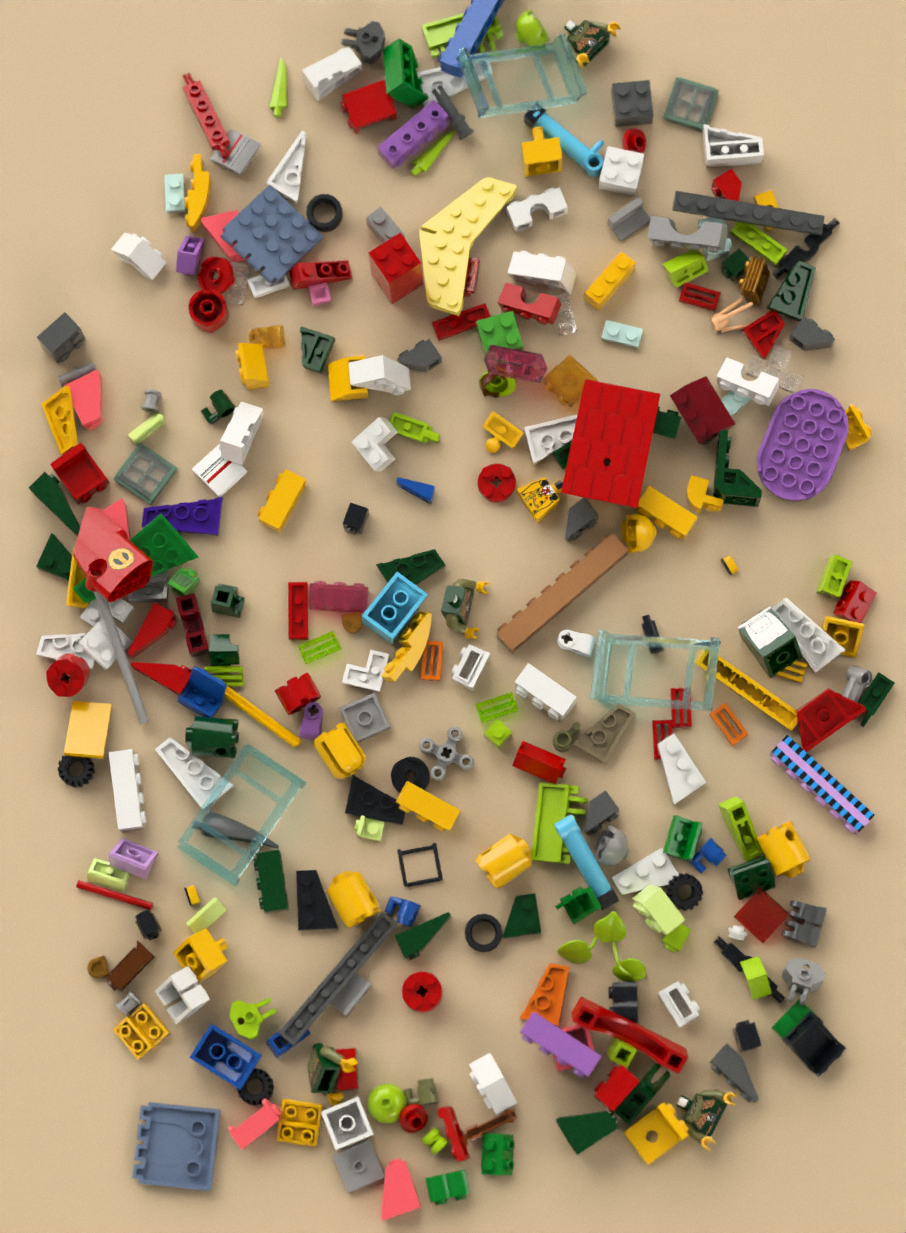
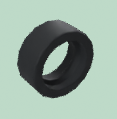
M320 194L310 200L307 205L306 214L309 223L318 231L329 232L340 225L343 212L340 202L334 196ZM322 203L331 204L336 211L334 219L327 223L318 222L313 215L315 207Z
M478 914L472 917L466 924V941L475 951L489 952L495 949L502 938V928L499 921L488 914ZM482 921L489 922L495 929L494 939L485 945L478 944L472 937L473 927Z

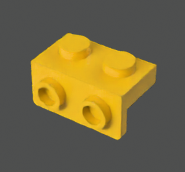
M854 404L849 405V408L844 410L848 419V435L845 442L848 451L869 442L872 434L869 425L864 424L862 420V412L858 407L855 408Z

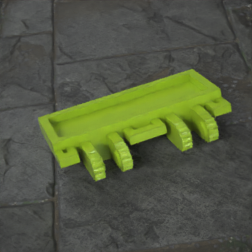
M463 14L422 25L432 58L440 56L438 49H440L441 53L445 52L450 37L453 38L457 24L463 20ZM497 15L482 40H488L492 51L496 50L492 34L494 33L496 40L504 38ZM481 42L478 48L480 54H484L485 47Z
M539 783L531 853L532 861L571 864V855H563V853H570L556 831L554 824L567 817L568 814L586 816L587 811L584 809H570L571 803H588V798L570 796V794L578 795L579 786Z

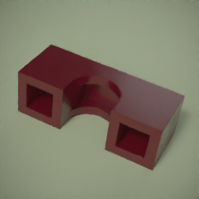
M195 593L177 597L176 602L184 626L189 654L191 657L208 654L209 644Z

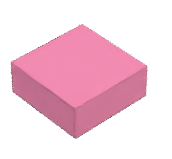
M327 282L309 286L313 306L331 302Z

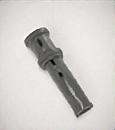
M440 85L437 88L441 94L439 95L436 89L432 90V93L444 111L449 115L451 120L450 126L455 128L459 134V139L463 140L471 135L474 130L469 128L464 120L465 116L459 114L443 86Z

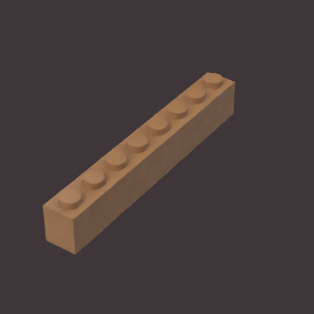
M614 534L603 537L599 541L600 545L594 549L592 547L584 554L586 557L583 560L575 561L570 566L571 570L568 573H561L555 579L557 582L554 585L546 586L541 591L542 595L537 599L535 597L526 604L528 606L526 609L517 611L512 616V621L508 624L506 622L497 629V638L511 654L628 555L629 550Z

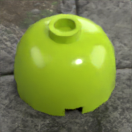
M529 9L518 18L516 22L518 33L515 36L520 43L524 42L532 48L539 47L550 39L546 37L548 34L539 19H534L532 15L534 12Z
M393 1084L378 1085L368 1096V1112L379 1123H394L399 1120L401 1111L407 1107L405 1094L399 1087Z

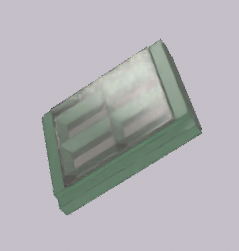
M676 77L663 119L703 131L704 124L708 125L719 90Z
M140 442L117 472L114 480L151 505L178 468Z

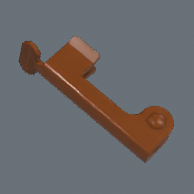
M507 1109L504 1114L479 1126L476 1124L467 1128V1134L465 1135L461 1130L466 1147L468 1145V1138L470 1141L481 1137L482 1134L507 1122L513 1123L517 1118L514 1109Z

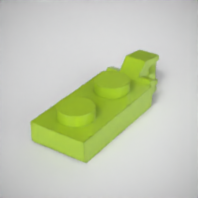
M397 412L392 413L389 422L397 430L398 435L420 443L427 444L429 440L438 444L440 434L433 432V427L429 426L428 423Z

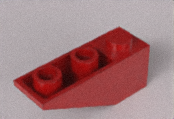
M348 260L297 263L289 271L293 289H304L325 282L330 284L352 279Z

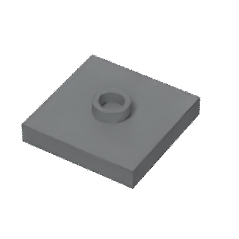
M375 692L339 708L348 729L357 743L391 729Z
M370 1139L332 1155L348 1193L385 1177Z

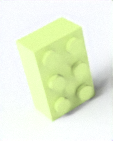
M649 884L632 898L634 909L647 918L645 923L655 932L667 935L685 921V918L664 891L657 886Z

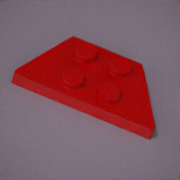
M827 688L796 710L802 749L808 752L867 709L863 705Z

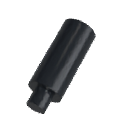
M645 615L642 617L644 623L641 625L650 653L662 652L664 648L655 620L651 621L650 615Z

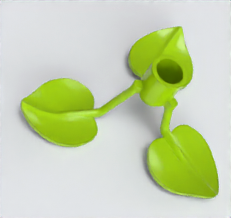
M615 911L594 924L593 932L595 937L589 946L583 940H573L557 949V953L567 961L582 964L591 959L592 953L590 950L593 949L598 938L604 943L612 941L615 960L618 964L612 968L615 977L626 982H636L647 977L646 968L641 961L633 958L624 959L622 962L619 960L615 941L623 940L626 937L627 930L622 919Z

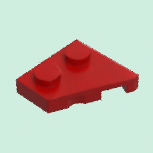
M771 310L743 328L742 332L762 360H764L784 328L785 323L777 312Z

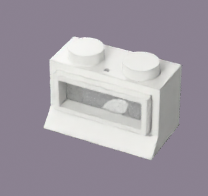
M469 644L467 648L463 647L459 655L461 661L459 665H454L450 675L453 676V682L474 691L478 677L481 676L483 667L490 658V653Z
M679 981L657 994L665 1004L668 1013L675 1020L678 1029L698 1017V1011L700 1010L695 1000L690 1001L687 996L690 992L684 983L680 984Z

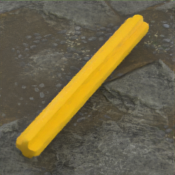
M227 686L224 696L226 699L292 747L297 748L301 743L300 738Z

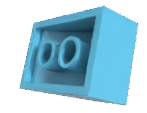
M396 572L364 612L361 621L390 644H393L428 594Z

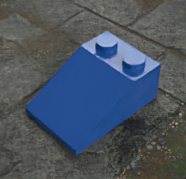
M211 1023L189 1058L236 1088L241 1089L262 1055Z

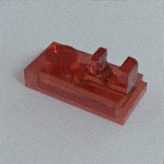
M469 258L463 297H471V293H475L480 267L479 258Z

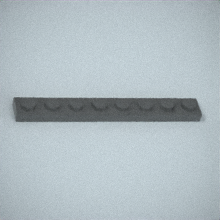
M675 191L672 211L818 236L822 235L824 216L681 191Z
M382 912L278 1034L294 1046L397 924Z

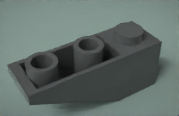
M726 1043L710 1061L712 1064L710 1068L718 1075L722 1073L728 1078L726 1082L733 1089L739 1088L742 1091L741 1096L746 1101L756 1103L759 1098L744 1061Z

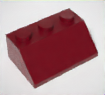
M707 376L683 386L670 395L697 442L701 445H706L717 438L720 430H729L736 425Z

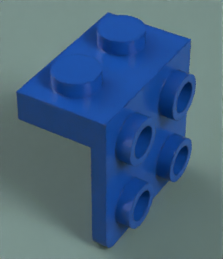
M195 666L191 671L189 683L178 697L177 702L202 717L213 718L223 704L227 685L223 680L215 678L208 674L206 670Z

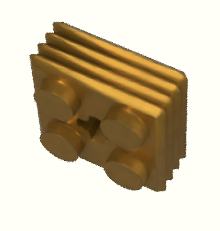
M752 256L750 261H747L744 271L746 274L744 278L740 279L739 289H741L742 296H744L747 303L753 302L754 305L757 304L759 306L771 273L765 259H761V257L758 259Z

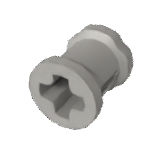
M146 389L144 392L146 394L145 402L141 409L157 413L159 410L157 407L158 400L162 393L157 390Z
M130 990L120 1003L117 1002L115 1004L127 1017L137 1004L140 1005L142 1003Z

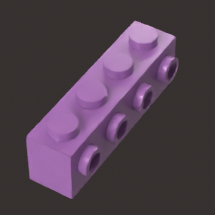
M435 100L431 101L377 147L378 154L392 169L402 166L406 162L407 157L411 154L415 155L420 150V146L425 142L429 143L438 131H443L448 126L449 115Z
M534 1011L520 1031L523 1034V1040L531 1045L535 1042L540 1046L539 1050L548 1056L550 1053L557 1057L555 1061L564 1067L567 1064L574 1068L572 1072L581 1078L584 1075L589 1077L601 1058V1055Z

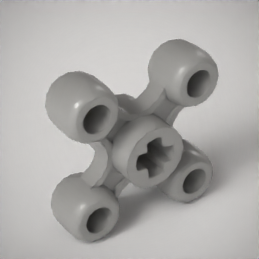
M451 727L448 730V739L443 745H436L430 738H424L419 743V749L422 753H431L438 758L437 765L430 772L431 778L435 782L444 780L446 767L451 763L459 765L465 771L472 769L474 766V759L470 755H460L455 750L456 744L463 737L462 730L459 727ZM453 732L459 734L457 737H452ZM425 743L430 744V747L428 749H425L423 747ZM444 750L451 751L450 758L442 757ZM469 760L470 764L464 765L463 761ZM436 771L442 773L439 777H436L434 774Z

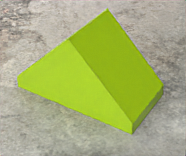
M757 956L740 962L752 1000L771 995L772 992L767 974L760 957Z

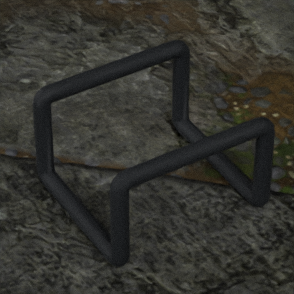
M435 842L431 846L405 851L397 850L405 887L441 881L443 879ZM433 849L438 877L407 883L402 855Z

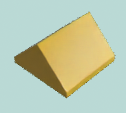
M826 616L822 623V629L845 649L840 655L856 658L864 624Z

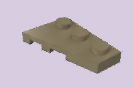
M617 704L601 720L575 740L572 745L606 764L636 713L621 704Z

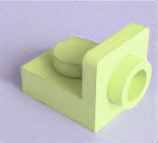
M361 815L360 820H356L354 831H357L358 837L381 842L385 822Z

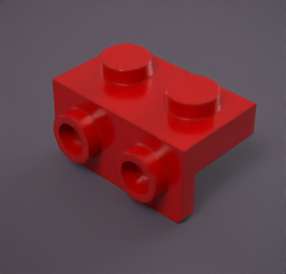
M850 580L845 586L840 600L836 603L833 614L842 616L851 622L862 623L877 592L861 581Z

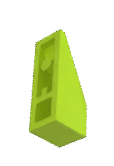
M734 796L719 803L718 806L723 820L744 861L747 862L763 854L756 840L757 835L745 802Z

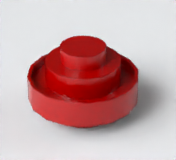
M638 128L627 130L622 138L623 149L644 153L647 140L643 131Z
M411 1104L401 1111L398 1121L405 1132L416 1133L425 1127L428 1122V1114L421 1105Z

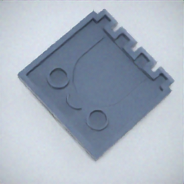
M270 185L223 228L222 231L224 233L220 236L229 246L235 242L236 245L233 249L243 259L250 256L246 262L257 272L263 269L260 275L269 284L274 280L278 282L324 237Z
M151 1102L148 1103V1106H141L139 1120H146V1124H138L137 1140L144 1141V1144H136L134 1160L141 1161V1165H133L132 1179H139V1184L212 1191L221 1110Z

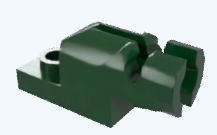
M655 1063L614 1111L628 1125L632 1123L670 1078V1073L666 1071L658 1081H655V1083L651 1082L653 1076L662 1066L659 1063Z

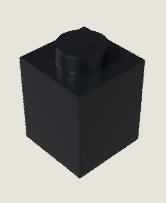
M350 502L343 521L345 531L354 535L357 533L362 534L369 515V509Z

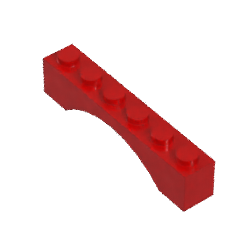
M582 996L571 1013L574 1023L588 1030L601 1032L620 1039L644 1052L660 1065L678 1074L688 1059L685 1047Z

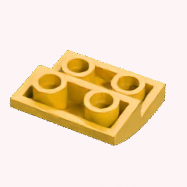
M146 1002L113 1029L137 1060L141 1059L171 1033Z
M283 1098L281 1108L283 1118L279 1121L277 1141L316 1147L323 1104Z

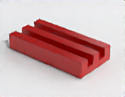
M685 283L679 301L715 312L721 292ZM686 288L715 296V299L686 291ZM684 295H685V296L692 297V298H696V299H699V300H702V301H706V302H709V303H713V305H712V304L705 303V302H701V301H698V300H694V299H691V298H688V297H684Z
M671 688L672 728L692 727L690 688ZM675 693H679L680 723H676ZM683 693H686L687 723H684Z
M652 720L654 760L661 759L660 755H658L657 725L660 724L662 741L665 739L664 724H668V736L673 734L672 720Z

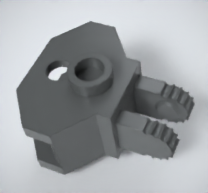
M371 21L365 27H359V30L350 28L344 30L345 35L356 38V41L342 39L341 44L359 52L364 63L372 64L381 57L385 43V33L379 22Z

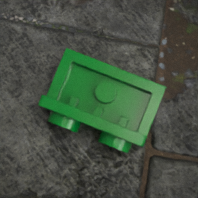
M673 815L663 853L681 860H692L696 854L698 838L702 833V823Z
M581 886L571 892L572 896L568 894L560 899L561 903L555 906L557 910L565 907L573 924L578 923L602 908L591 886L583 889Z
M483 1134L481 1175L512 1176L514 1169L513 1149L515 1146L513 1135Z

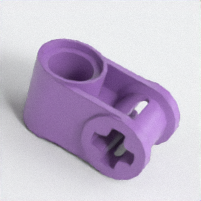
M310 702L306 705L299 738L315 740L321 735L323 709L318 703ZM316 707L319 713H315V715L312 716L309 710H313V708Z

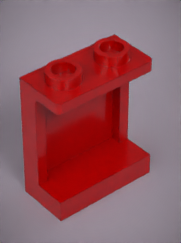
M384 80L342 94L343 101L340 104L343 112L348 113L347 123L350 129H354L355 134L359 133L360 128L388 118L390 122L397 120V112L391 96L386 92Z
M82 442L50 463L78 505L88 502L93 494L97 491L98 493L102 492L110 483Z

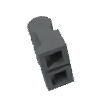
M791 900L789 906L799 909V912L788 911L787 916L792 917L794 920H803L804 924L801 925L796 921L785 920L784 925L793 928L794 931L782 930L781 936L816 948L821 928L818 927H822L827 908Z

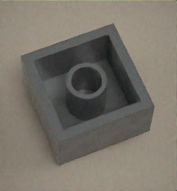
M650 80L612 83L615 127L652 124L653 106Z
M66 312L37 336L42 348L57 364L68 359L70 353L74 349H79L86 339L81 328Z

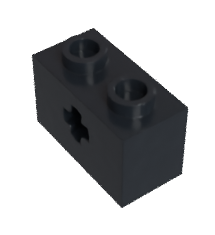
M749 1020L738 1022L736 1027L732 1029L739 1053L762 1046L755 1022L750 1023Z

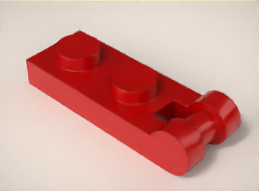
M451 1106L439 1108L438 1116L444 1120L446 1137L448 1140H451L453 1146L451 1147L453 1157L458 1162L470 1159L454 1109Z

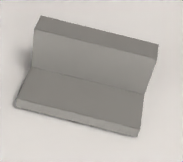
M639 197L608 218V226L620 241L626 239L651 220L642 208L643 202Z
M356 973L333 1001L332 1005L348 1017L372 985Z

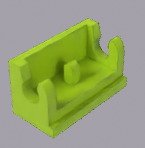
M690 249L662 264L668 273V279L675 288L709 271L705 257L699 250Z
M836 554L830 556L816 593L820 595L828 594L830 595L829 598H839L853 561Z

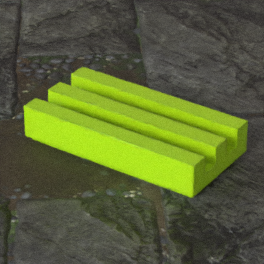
M204 666V670L208 674L221 673L210 675L223 680L227 686H244L243 666ZM227 672H239V674H228Z

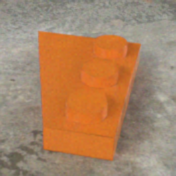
M553 963L548 965L520 1019L528 1020L534 1011L555 1026L560 1025L570 971L569 966Z

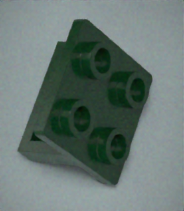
M765 856L728 868L738 900L775 888L771 862L769 859L766 860Z

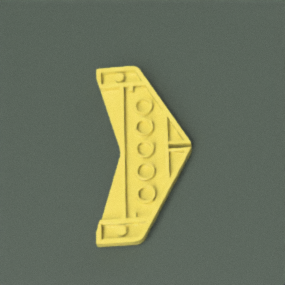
M484 178L421 226L422 230H419L426 299L431 308L457 316L460 315L464 303L463 295L470 249L475 239L503 206L509 204L518 190L517 185L493 178Z

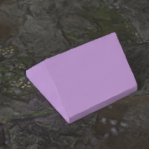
M122 838L109 854L110 866L147 879L158 852Z

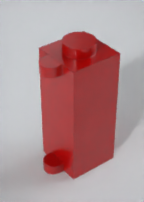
M525 741L521 742L512 765L553 784H556L558 778H563L567 769L563 767L566 761L565 758Z

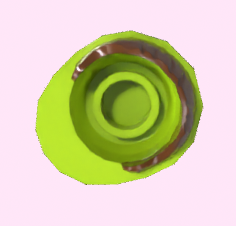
M489 368L479 378V388L485 397L493 396L498 398L508 396L515 391L517 385L515 378L500 368Z

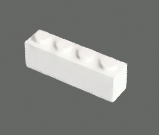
M132 749L109 752L118 830L124 832L144 829L143 823L147 821L145 811H142L141 804H144L143 792H139V785L142 784L141 774L137 773L136 768L139 765L138 754H135Z

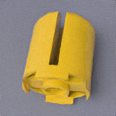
M345 722L335 725L337 727L336 730L333 729L327 733H322L314 740L315 743L313 744L332 776L336 779H345L352 776L366 762V755Z

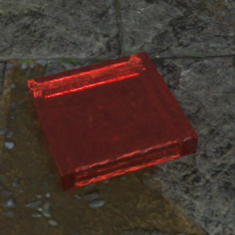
M760 887L737 912L734 918L764 943L790 913Z

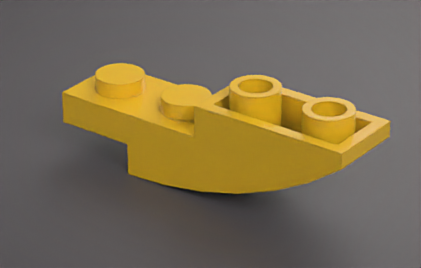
M193 154V161H190L191 172H194V179H191L192 190H187L188 197L184 198L185 208H188L189 215H185L186 226L190 227L191 232H196L201 224V218L205 216L210 199L211 176L209 171H203L201 154Z
M418 612L413 617V622L401 633V638L398 642L403 647L397 650L392 662L385 666L384 673L381 675L385 681L395 682L403 671L412 672L418 663L430 632L432 618L430 612Z

